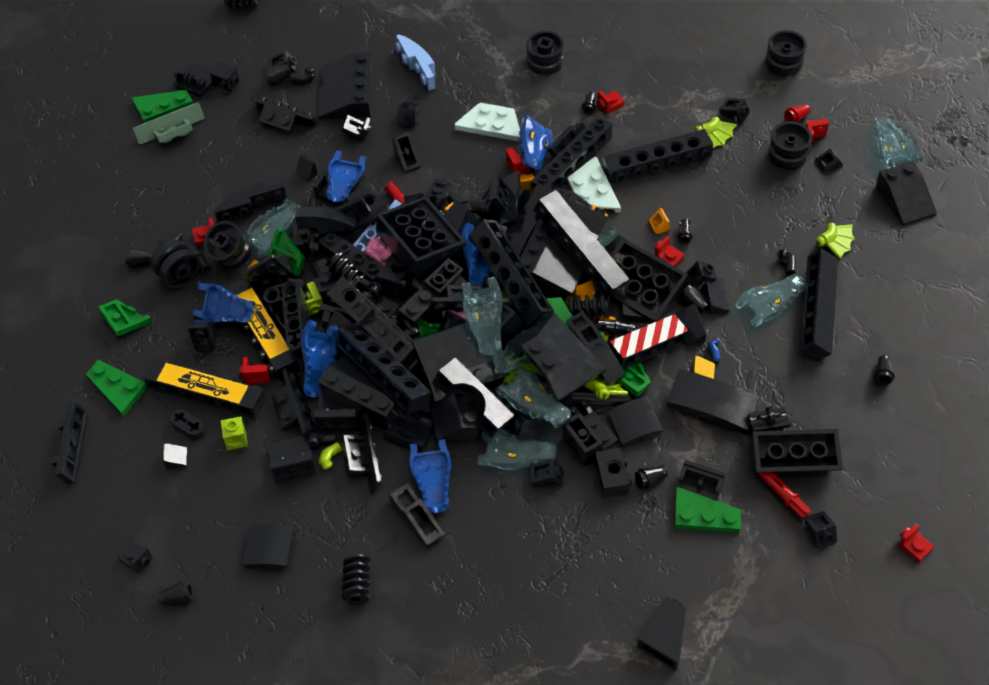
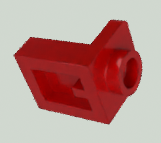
M615 90L606 95L599 91L597 105L606 114H609L625 106V100Z
M827 118L806 121L805 126L812 133L811 146L814 137L826 136L829 126Z
M513 147L506 149V162L512 173L519 171L521 174H525L531 171V167L529 168V166L522 164L524 158L521 159L519 153L516 154Z
M212 217L209 218L210 225L192 229L196 247L204 246L206 233L214 225Z
M665 237L662 241L660 240L654 248L655 256L675 267L684 260L685 254L670 245L669 237Z
M243 357V365H240V376L244 377L246 384L270 383L267 365L257 364L250 366L248 357Z
M915 524L912 528L907 527L902 531L898 546L919 564L933 551L935 546L918 533L920 526Z

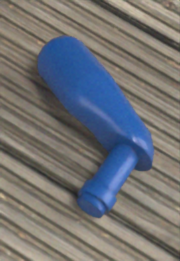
M718 338L708 343L714 362L721 360L719 349L715 345L720 342Z

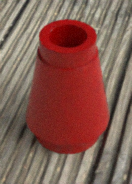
M807 104L789 107L784 112V120L786 122L798 123L810 113V107Z

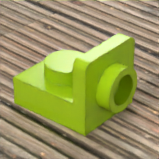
M313 281L307 283L308 292H306L308 300H306L308 315L321 311L320 305L323 303Z

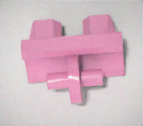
M377 236L371 239L363 251L383 266H385L393 254L389 246L385 245Z

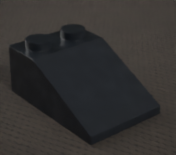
M914 161L879 171L876 187L902 225L937 214L923 174Z

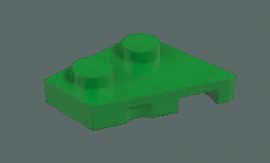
M117 299L99 306L100 314L116 337L151 323L149 315L143 316L137 313L135 308L126 306Z

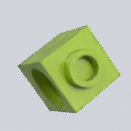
M242 417L221 420L222 434L227 450L247 447L246 429Z

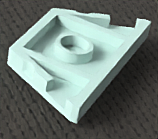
M479 103L455 123V130L513 141H518L520 137V128L514 108Z
M593 157L568 177L570 189L591 205L594 204L602 210L613 209L615 213L621 212L619 202L597 157Z

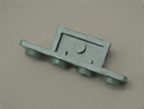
M197 102L133 128L139 144L153 139H157L160 143H167L176 136L187 135L189 131L193 130L191 124L201 121L205 117L200 104Z

